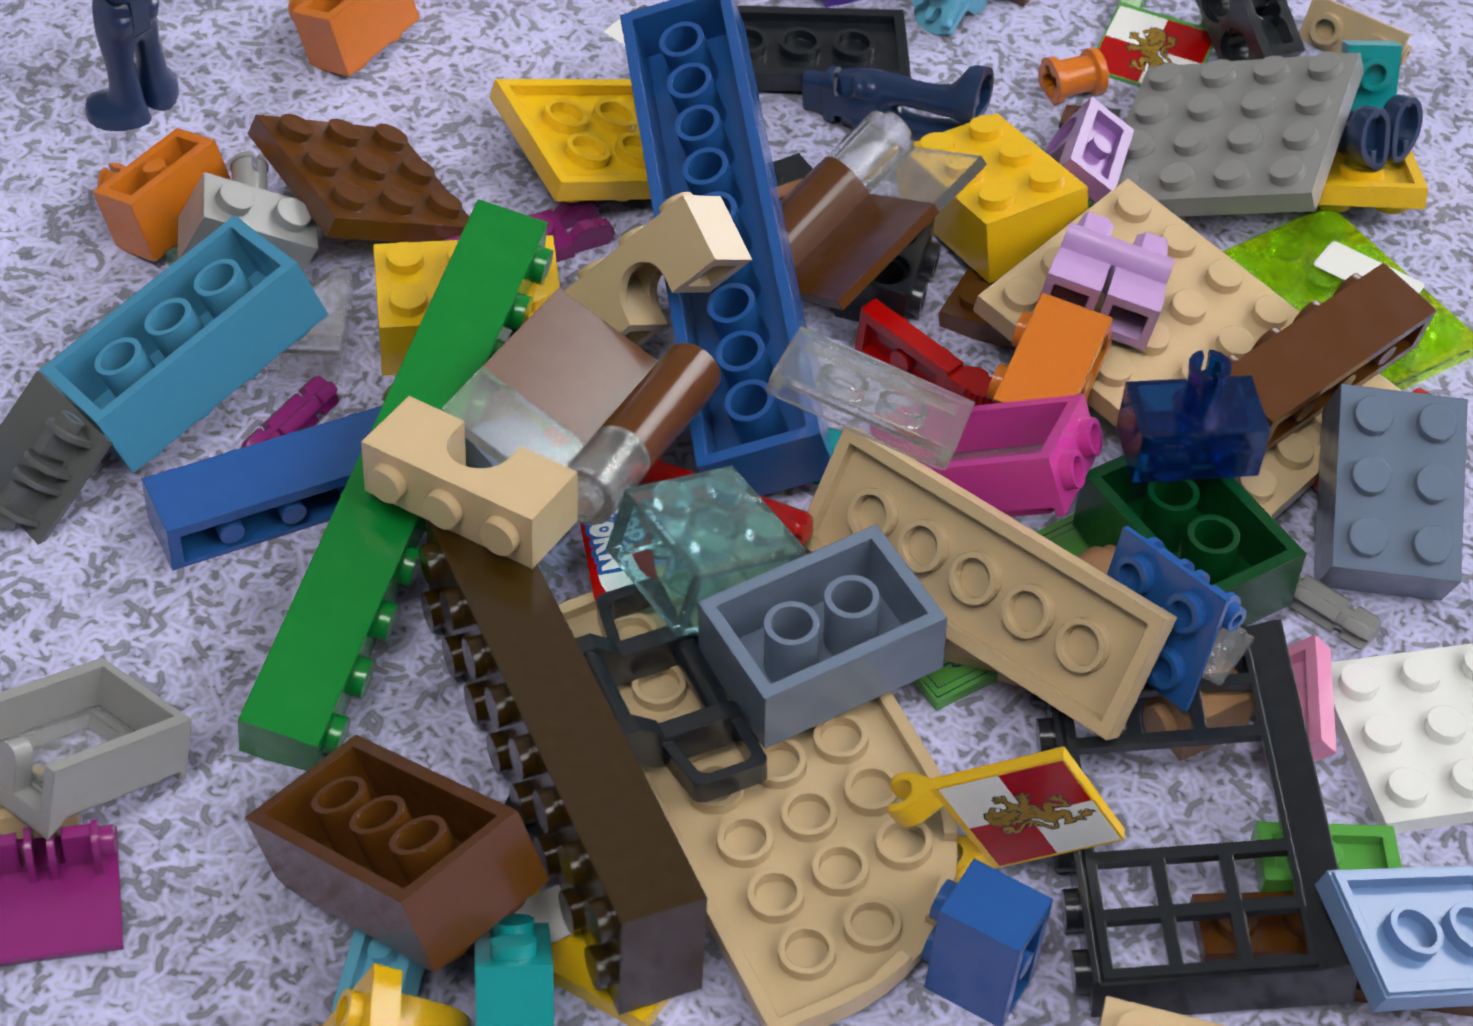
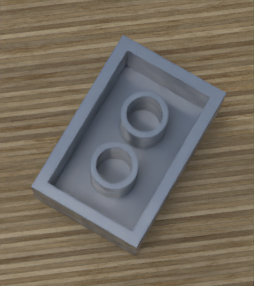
M1341 384L1322 409L1314 560L1315 579L1332 589L1440 601L1461 583L1468 399Z
M877 524L697 602L699 648L730 699L738 703L748 719L749 727L764 749L943 668L947 617Z

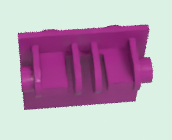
M91 819L90 824L60 827L61 836H57L55 831L49 840H46L44 837L35 838L31 827L23 828V839H17L16 833L0 835V965L124 949L117 826H114V824L100 826L98 819Z

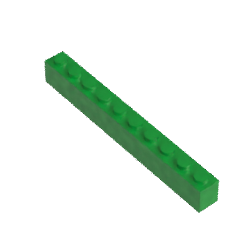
M477 199L371 432L408 396L464 420L465 434H467L469 428L477 430L482 426L489 408L491 395L485 393L489 382L479 376L478 373L482 366L509 339L512 330L517 331L528 320L533 303V297L528 296L529 290L533 283L543 285L553 258V250L545 248L548 222ZM362 451L238 718L239 751L304 771H308L324 759L326 754H331L344 744L351 721L349 717L344 716L352 696L362 699L366 694L375 669V660L369 659L377 640L385 643L389 640L400 609V605L394 603L401 585L410 588L420 568L417 547L424 531L426 532V519L394 504L385 503L375 495L365 491Z

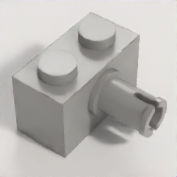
M240 152L230 162L231 180L205 172L200 178L178 217L177 260L235 215L295 260L304 272L318 250L317 224L309 215L303 202L296 198L268 191L267 173L269 164L262 154H258L256 158V171H254V152Z

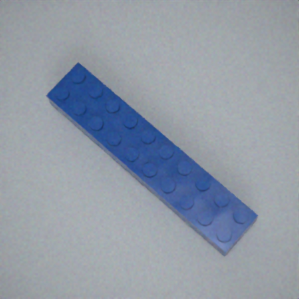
M668 0L621 14L620 20L654 218L660 214L659 207L665 200L682 192H691L693 195L721 196L752 258L749 263L711 292L672 293L665 279L675 343L695 344L706 350L715 359L721 373L719 389L689 423L697 469L701 475L761 496L819 481L822 479L833 451L746 30L735 0Z

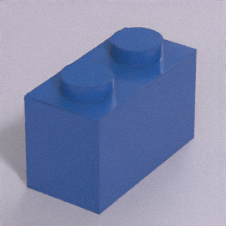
M973 859L958 883L951 879H947L931 906L929 918L937 923L929 934L922 950V959L929 962L924 988L995 1026H1003L1034 977L1053 899Z

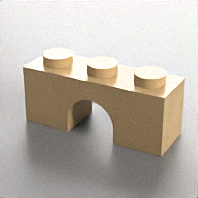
M682 192L668 198L660 205V214L646 225L636 227L623 234L618 240V248L605 258L595 260L581 268L577 274L579 279L564 291L640 347L668 325L657 298L658 282L662 274L672 293L711 292L752 260L721 196L693 195L691 192Z
M408 396L361 441L364 487L366 492L375 495L385 503L394 504L416 514L441 529L450 530L478 543L496 555L508 557L531 569L542 560L578 521L577 471L522 446L499 465L489 468L467 467L464 420Z

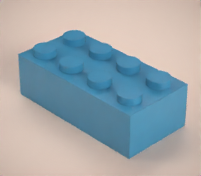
M234 215L50 360L39 371L113 442L109 451L134 473L148 461L160 455L166 446L197 421L208 416L214 407L245 382L256 377L262 368L294 342L304 338L310 329L329 314L298 263Z

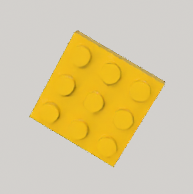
M631 79L494 80L489 98L554 201L576 203L591 200H615L625 202L633 199H651Z

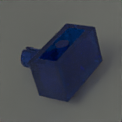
M1199 350L1192 354L1189 359L1186 379L1125 382L1116 428L1132 483L1259 476L1271 430L1252 375L1230 376L1232 371L1231 361L1223 353L1216 350H1209L1206 367L1204 370H1201L1204 353L1203 350Z

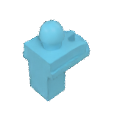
M912 0L911 5L915 8L913 12L917 23L925 31L939 36H951L966 11L976 15L984 9L989 0Z

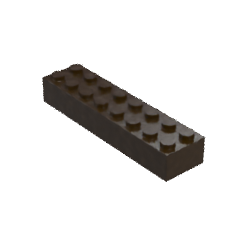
M426 520L427 544L418 547L421 569L426 582L429 584V591L421 593V605L426 623L431 631L441 629L444 635L442 650L446 666L452 677L461 675L465 682L464 699L469 716L474 725L484 723L488 732L486 744L491 764L498 775L507 773L511 781L509 792L513 809L518 811L524 825L535 824L540 835L534 837L535 850L548 878L555 876L561 888L558 894L559 905L567 929L570 933L580 931L587 945L584 949V956L594 987L597 990L607 988L619 1015L701 989L707 896L540 568L536 565L531 569L508 557L496 555L486 547L450 530L441 529L429 520Z

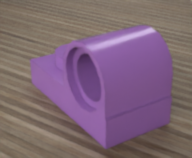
M1091 96L1060 127L1051 139L1045 152L1087 185L1088 197L1097 203L1116 188L1134 129Z

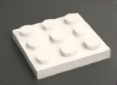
M1473 643L1331 662L1335 731L1376 824L1394 826L1396 834L1472 823Z

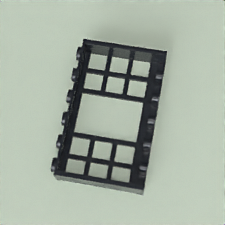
M1281 619L1250 626L1241 625L1234 632H1229L1224 628L1219 630L1212 650L1218 649L1238 673L1201 677L1189 709L1192 729L1142 733L1136 701L1125 724L1127 734H1120L1119 738L1105 740L1100 736L1077 738L1074 719L1029 691L1031 705H1044L1046 718L1036 719L1038 752L1064 746L1080 768L1079 755L1261 741L1282 838L1103 852H1095L1094 847L1055 855L1054 864L1056 872H1069L1072 887L1070 889H1061L1065 932L1078 931L1081 949L1070 950L1074 994L1088 993L1091 1018H1100L1106 996L1181 1015L1353 1003L1358 979L1315 886L1326 871L1339 870ZM1145 683L1138 698L1162 695ZM1237 690L1251 691L1257 724L1208 728L1201 693ZM1286 856L1294 895L1242 899L1235 860ZM1218 861L1226 900L1173 904L1166 865ZM1150 866L1156 906L1104 909L1098 870ZM1299 913L1307 954L1254 958L1246 917ZM1230 919L1237 955L1236 960L1183 962L1176 922ZM1161 925L1167 965L1113 968L1107 927Z

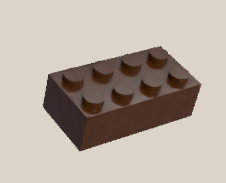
M358 735L353 736L245 817L275 877L286 888L434 973L438 972L446 964L464 955L474 941L504 917L517 912L524 905L526 899L550 881L517 810Z

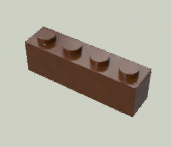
M1384 262L1364 276L1354 273L1337 288L1331 298L1323 303L1318 299L1313 300L1299 312L1293 323L1283 330H1280L1278 327L1269 329L1259 338L1252 350L1241 358L1233 354L1223 360L1209 378V382L1213 386L1202 410L1252 458L1256 459L1320 415L1324 406L1341 384L1361 386L1415 349L1437 309Z

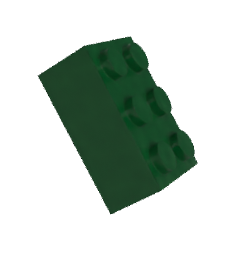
M1186 428L1090 469L1085 477L1084 486L1079 489L1072 525L1091 546L1103 547L1108 544L1117 546L1122 529L1125 526H1129L1146 539L1157 537L1164 543V548L1180 560L1188 559L1195 567L1194 571L1203 570L1209 574L1210 585L1215 584L1226 593L1234 592L1240 596V606L1247 611L1246 618L1242 623L1245 626L1292 604L1307 553Z

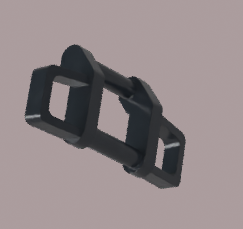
M656 576L600 594L597 597L596 604L598 624L602 636L589 633L575 639L638 763L653 768L666 766L694 801L700 803L708 802L765 782L767 779V756L750 730L748 719L740 705L729 701L699 648L698 631L695 625L688 621L666 578ZM652 606L662 610L669 623L668 626L620 641L614 622L615 618ZM677 665L702 708L658 723L656 720L631 715L617 686L668 670ZM735 743L745 761L711 773H703L698 771L688 758Z

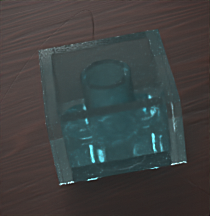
M733 466L625 489L606 546L607 552L677 637L698 631V601L802 557L806 552L805 547Z

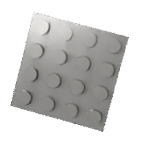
M1324 52L1315 56L1286 58L1282 56H1269L1263 59L1242 61L1219 59L1209 63L1184 65L1165 63L1155 67H1148L1125 121L1128 126L1134 129L1117 186L1127 178L1177 217L1316 211L1364 72L1360 52L1344 54Z

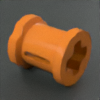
M1096 47L1083 49L1080 56L1062 60L1055 56L1043 58L1038 69V78L1044 93L1053 105L1064 103L1066 97L1085 92H1090L1094 96L1104 94L1108 88L1109 72L1101 51Z

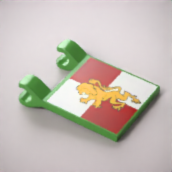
M1120 0L1097 46L1106 60L1109 78L1140 87L1148 67H1155L1165 63H1175L1178 65L1207 63L1214 49L1203 18L1200 25L1149 11L1143 9L1147 0Z

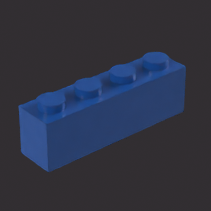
M382 406L353 413L346 417L141 478L147 517L172 571L330 521L362 451L361 441L370 434Z

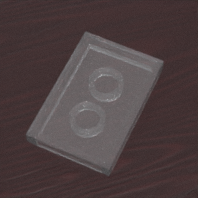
M804 326L799 327L772 371L765 388L769 395L941 471L947 470L976 403Z

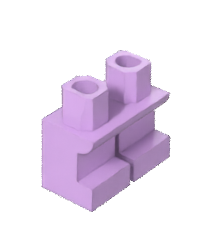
M1087 212L1078 224L1069 223L1059 251L1046 277L1041 294L1045 293L1094 311L1099 296L1103 292L1105 297L1099 313L1113 318L1112 340L1145 351L1160 316L1165 299V288L1175 259L1167 256L1168 241L1166 238L1149 232L1137 234L1133 244L1111 237L1114 225L1110 222L1109 218Z

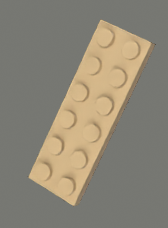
M844 426L807 511L813 517L812 528L814 531L811 539H808L803 546L804 548L813 552L877 524L946 615V638L1103 739L1119 738L1177 620L1176 616L860 426Z

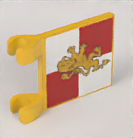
M1064 746L934 778L914 772H902L894 775L890 780V789L898 798L905 799L900 803L888 805L887 812L898 825L902 827L918 825L944 806L968 836L957 835V855L961 857L957 862L955 878L957 883L973 859L997 869L1123 841L1125 837L1123 825Z

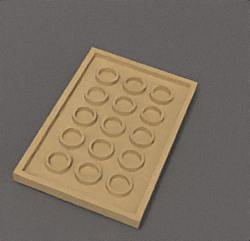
M1127 178L1071 223L1078 224L1085 213L1092 212L1109 218L1110 222L1114 225L1111 237L1133 244L1137 234L1145 232L1166 238L1168 241L1167 256L1175 259L1165 288L1162 310L1145 351L1112 340V345L1088 396V405L1140 447L1186 428L1275 520L1310 488L1319 476L1322 413L1254 459L1213 421L1202 408L1213 386L1209 382V378L1223 360L1233 354L1241 358L1252 350L1259 338L1269 329L1278 327L1280 330H1283L1293 323L1300 311ZM1069 225L977 297L973 311L1011 342L1015 327L1023 311L1026 310L1033 313L1050 267L1059 251ZM1101 292L1094 309L1098 313L1105 297L1103 292ZM1380 373L1361 385L1364 387L1402 391Z

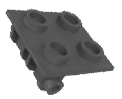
M36 371L0 425V526L7 530H13L18 523L38 545L48 539L113 444L40 371Z

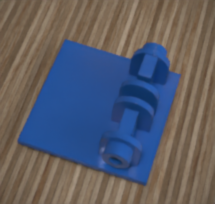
M1125 526L1122 529L1107 575L1177 617L1146 683L1182 711L1187 712L1192 704L1219 630L1223 628L1229 632L1237 630L1244 622L1247 611L1240 606V596L1234 592L1226 593L1215 584L1210 585L1209 574L1203 570L1194 571L1195 567L1188 559L1180 560L1164 548V543L1157 537L1146 539L1129 526Z

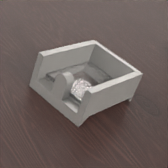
M99 658L0 693V805L46 840H49L68 817L162 781L172 775L181 781L186 778L192 719L104 658Z

